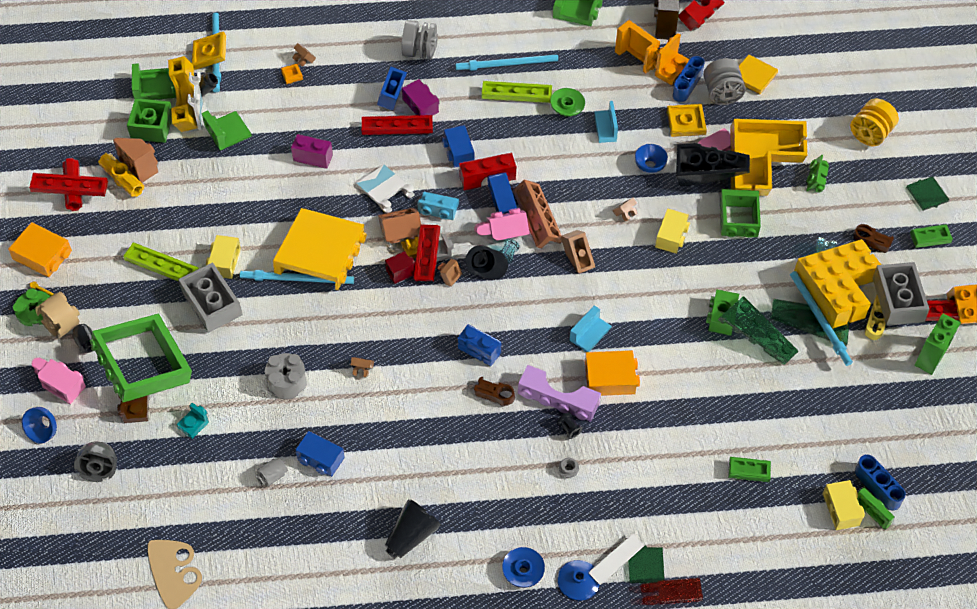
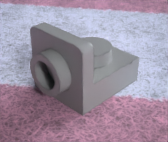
M445 233L441 234L442 240L438 243L436 262L452 257L451 250L454 249L452 240L448 239Z

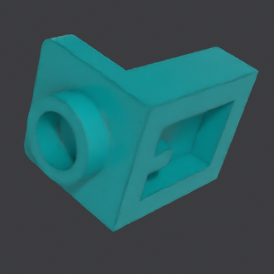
M191 403L189 405L191 411L177 423V427L193 439L209 421L205 408Z

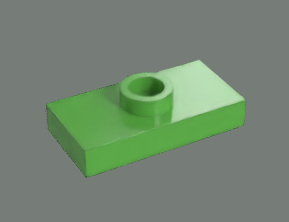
M947 224L911 229L910 231L915 248L947 244L953 240Z
M730 457L728 478L770 482L771 461Z
M866 488L861 489L857 498L859 505L886 530L891 525L895 516L885 508L882 501L876 499Z

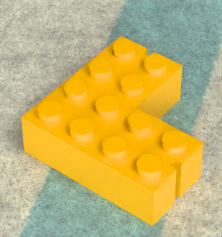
M734 119L730 126L731 151L750 155V173L731 177V190L759 191V196H768L772 190L771 162L803 163L808 156L807 140H805L807 137V121Z
M862 239L801 257L797 260L794 271H797L832 329L847 324L848 320L852 323L864 319L871 305L858 286L873 282L876 267L881 265V263L874 254L870 255L871 250Z

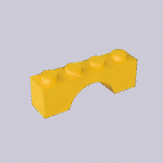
M185 56L168 60L169 77L173 82L176 92V105L171 108L172 124L181 132L198 129L194 109L188 103V94L194 98V85L189 81V72L194 76L193 64Z

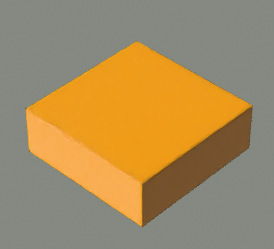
M298 64L281 68L286 84L303 80Z

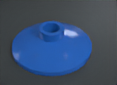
M519 547L511 550L505 556L502 570L509 583L516 587L528 588L536 585L542 579L545 572V563L537 551L528 547ZM525 568L527 569V572L522 573L520 572V569Z
M574 560L566 563L558 574V586L561 592L566 597L576 601L587 600L594 596L600 586L589 574L594 566L583 560ZM581 575L583 579L578 580L575 576Z

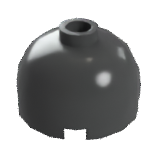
M98 441L89 442L81 447L74 461L75 471L77 469L80 472L79 476L90 482H102V478H112L117 467V456L113 448L106 443Z

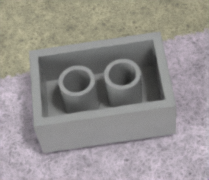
M213 262L178 279L183 295L208 333L243 315L240 302Z
M915 262L877 265L873 282L886 326L925 322L929 306Z

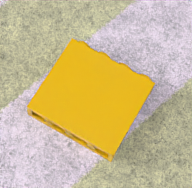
M301 208L273 260L274 273L281 275L284 269H289L335 282V290H339L341 284H344L346 281L347 271L352 269L354 257L359 255L361 243L364 244L367 234L364 232V224Z

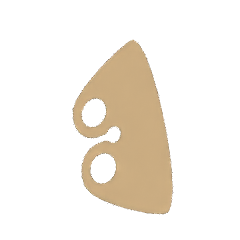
M151 540L148 543V556L156 586L168 609H177L189 599L202 581V574L195 567H187L179 573L175 572V567L185 566L193 560L194 550L189 544L179 541ZM187 549L189 557L185 561H179L176 558L178 550ZM188 572H194L197 575V580L193 584H186L183 579L184 575Z

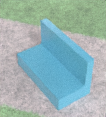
M609 101L608 110L594 111L599 143L617 142L618 124L613 101Z
M595 305L570 331V341L585 352H590L612 327L599 318L600 309Z

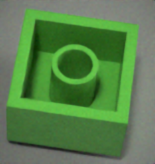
M135 98L127 123L130 138L166 143L172 122L170 101Z

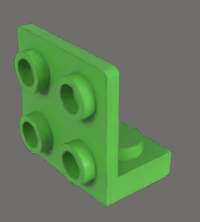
M208 110L202 113L204 126L219 150H223L252 136L237 111L218 119L215 116H211Z

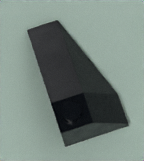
M698 143L677 144L676 178L680 186L701 185L750 173V155L730 150L722 151L716 147H704Z

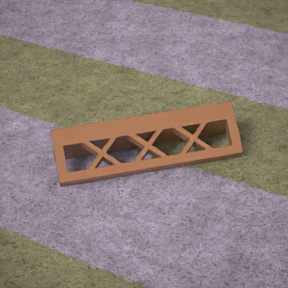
M524 179L513 190L520 210L526 212L529 231L536 247L542 249L549 241L561 243L560 236L562 235L540 185Z

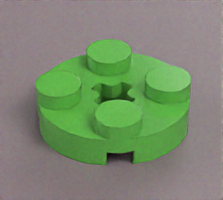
M36 289L27 290L13 305L17 320L25 326H33L32 324L38 323L42 325V315L37 316L35 309L30 311V308L40 305L50 296Z

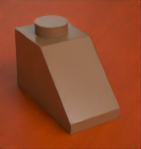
M575 230L560 236L565 253L578 274L595 268L585 232Z

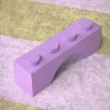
M527 365L518 383V394H521L524 398L534 399L542 405L554 407L562 413L570 412L580 420L591 422L600 404L601 393L584 386L571 393H562L554 390L547 382L546 372Z

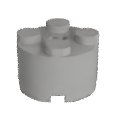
M283 353L269 358L265 367V376L270 392L279 399H293L302 390L304 391L307 385L304 363L299 355Z

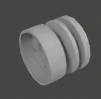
M406 20L402 35V56L415 57L417 50H419L420 58H424L426 53L427 59H432L438 41L437 25L431 23L428 28V23L424 22L420 30L418 21Z
M729 58L718 59L707 65L704 69V80L709 97L713 103L729 105L741 99L745 94L746 87L739 65L735 60Z

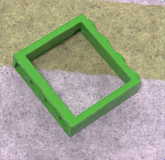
M159 313L92 331V338L90 340L91 350L96 352L100 366L104 367L108 381L112 382L115 394L118 393L122 402L190 382L192 370ZM152 331L174 371L128 384L106 343Z

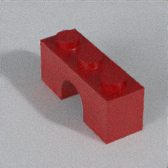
M693 0L678 15V18L691 31L695 26L699 28L705 23L703 19L705 17L709 19L715 13L713 9L716 8L718 10L725 2L723 0H699L702 4L701 6Z
M512 152L459 163V177L463 190L481 187V182L487 176L506 172L509 181L516 180L517 166Z

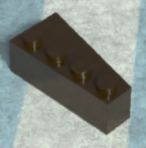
M654 0L656 39L669 40L676 35L679 0Z

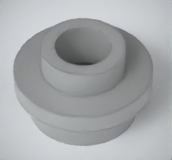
M565 458L559 463V472L562 476L571 478L578 474L579 464L573 458ZM571 467L572 470H566L565 468Z

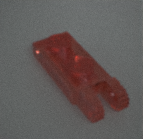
M700 578L663 580L640 586L641 592L644 593L658 590V595L646 596L642 599L644 605L698 602L703 600Z

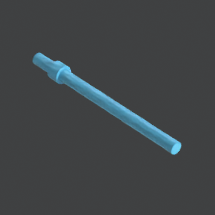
M218 13L212 14V35L219 33ZM219 63L212 65V73L217 77L218 84L213 89V92L220 91L221 82Z
M558 55L488 61L469 60V62L456 63V70L470 69V71H474L477 68L558 61Z
M264 270L240 271V278L255 279V281H263L265 279L335 283L307 274L282 273L279 275L274 272H264ZM347 276L344 284H354V276Z
M797 271L790 274L792 280L833 344V350L837 355H840L846 366L851 365L853 361L846 352V346L836 336Z

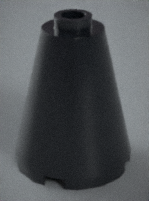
M410 499L405 503L385 543L387 547L385 551L394 559L397 556L402 558L438 530L441 524L434 516H430L422 506Z

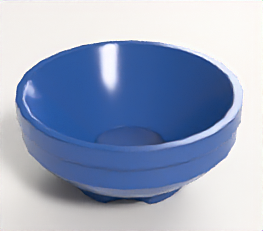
M656 144L642 145L635 153L636 165L648 173L661 171L668 161L665 149ZM652 161L655 163V166L648 167L645 163Z
M34 407L24 413L22 427L30 440L36 443H45L54 437L57 431L55 417L49 410L43 407ZM43 416L49 420V427L43 424Z

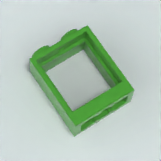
M722 189L720 196L721 236L758 237L761 228L759 191ZM726 206L752 207L753 224L727 223Z
M942 314L927 338L914 366L932 375L949 348L961 322Z

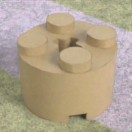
M62 292L52 295L35 308L37 316L42 315L43 320L41 322L53 336L58 335L59 339L79 325L78 316L80 313L78 309L68 304L67 298Z

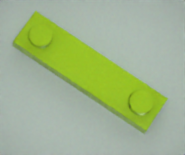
M483 81L482 99L550 103L552 96V85Z
M134 242L123 256L125 261L176 281L199 269V267Z

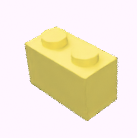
M667 208L657 235L655 248L677 254L678 248L683 247L685 241L683 234L688 233L690 222H687L689 214Z
M216 235L215 241L211 243V255L207 257L206 265L213 262L223 278L232 279L241 250L239 238Z
M851 481L826 484L823 496L835 530L860 526L865 513L863 507L858 503V493L856 488L852 486Z

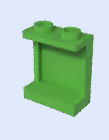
M555 0L553 18L592 26L593 21L598 18V8L601 9L603 0Z
M139 63L132 64V93L134 100L135 98L148 100L176 98L175 88L169 77V68L140 70Z

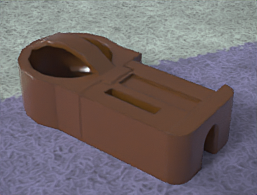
M866 224L858 225L853 235L855 241L862 239L867 246L883 253L888 252L894 239L893 236L889 237L876 232L875 228ZM865 231L869 234V237H862L858 232Z
M480 377L478 385L474 387L476 396L498 403L501 406H508L515 400L514 389L509 384L500 382L495 384ZM503 391H509L512 393V395L509 398H506L502 396L500 393Z

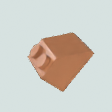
M113 139L120 163L126 164L128 170L141 183L158 173V162L153 154L155 150L149 143L146 144L142 139Z
M408 208L378 215L386 242L390 241V244L400 242L402 238L408 237L409 240L419 237L421 221L419 212L416 209Z

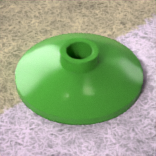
M561 88L552 94L550 104L558 114L575 116L583 111L585 98L575 89Z

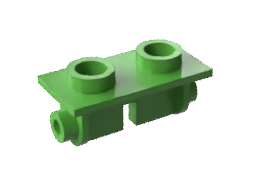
M820 155L810 163V174L806 181L808 183L806 191L813 188L816 192L820 193L825 189V178L828 174L829 164L827 161L822 160L823 155Z

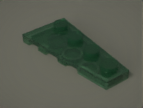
M744 296L718 319L721 323L724 324L726 322L732 326V330L736 333H742L748 337V341L752 344H758L763 347L764 352L784 365L799 352Z
M773 299L771 319L830 341L808 304ZM849 320L847 324L833 328L840 342L842 341L846 347L848 344Z

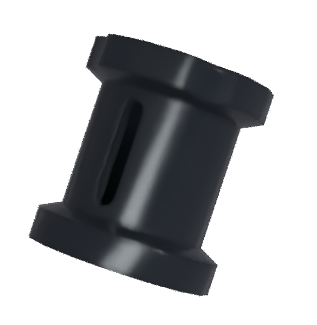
M570 412L562 415L556 424L564 429L568 439H573L582 432L583 427L577 425L572 419L573 415Z

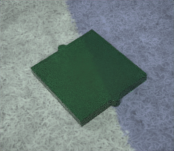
M933 176L924 180L919 179L918 182L909 184L906 187L923 211L933 207L937 208L938 205L947 203L950 200Z
M645 545L628 560L629 583H645V585H649V583H665L663 547H647Z

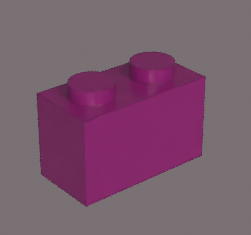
M420 79L402 87V99L415 115L433 116L439 113L440 102L438 97L433 95L427 84H423Z
M297 134L291 147L293 161L327 169L333 156L332 143L330 141Z

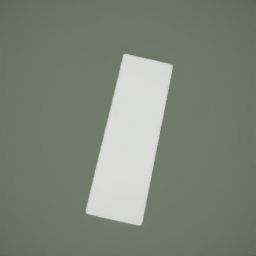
M632 534L595 566L589 574L601 585L642 549L644 544Z

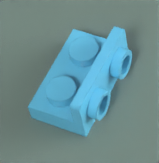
M423 192L421 200H418V212L426 216L430 215L440 217L441 219L454 220L459 199Z

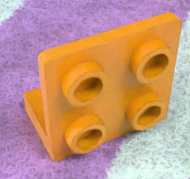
M679 33L671 37L667 44L658 50V58L655 64V76L671 86L690 60L678 53L681 37Z
M977 284L955 286L946 293L947 299L955 300L961 324L977 323Z

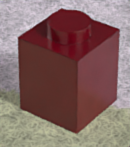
M405 251L385 260L386 272L394 284L414 275L415 261Z

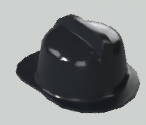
M478 245L471 248L466 254V267L473 274L485 279L497 280L507 272L508 261L504 254L497 250Z

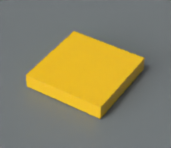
M224 31L193 41L192 64L194 70L225 61L226 34Z
M748 55L739 65L745 87L758 94L764 91L778 73L777 68L751 55Z
M702 104L667 106L666 110L671 137L706 135L707 129Z

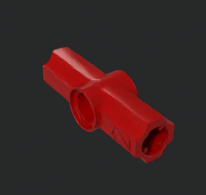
M68 158L62 162L63 175L81 176L78 160ZM65 194L66 209L78 211L83 204L82 195Z

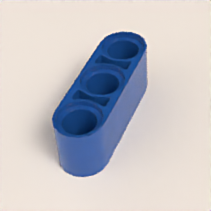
M694 56L690 58L675 81L672 96L677 102L686 101L701 79L705 65L702 57Z
M506 172L487 176L496 212L506 214L509 213V210L517 208Z
M869 454L862 455L855 467L856 476L877 499L882 501L885 508L891 511L899 509L906 496L905 490L875 457Z

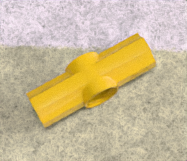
M105 153L98 161L99 166L114 179L117 186L122 187L132 197L142 194L144 185L128 170L126 164L120 163L111 153Z

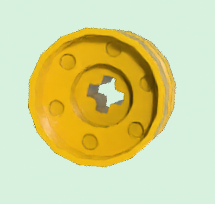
M878 98L870 99L856 117L853 118L850 127L853 135L861 143L872 147L879 146L898 124L899 117L897 111L890 103Z

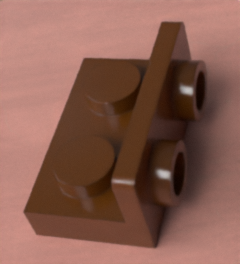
M149 395L127 402H122L121 400V404L117 405L118 416L122 417L124 423L148 421Z

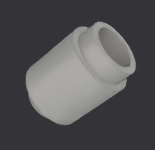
M281 458L272 459L257 469L258 474L256 478L262 486L265 484L269 487L285 476L288 469Z

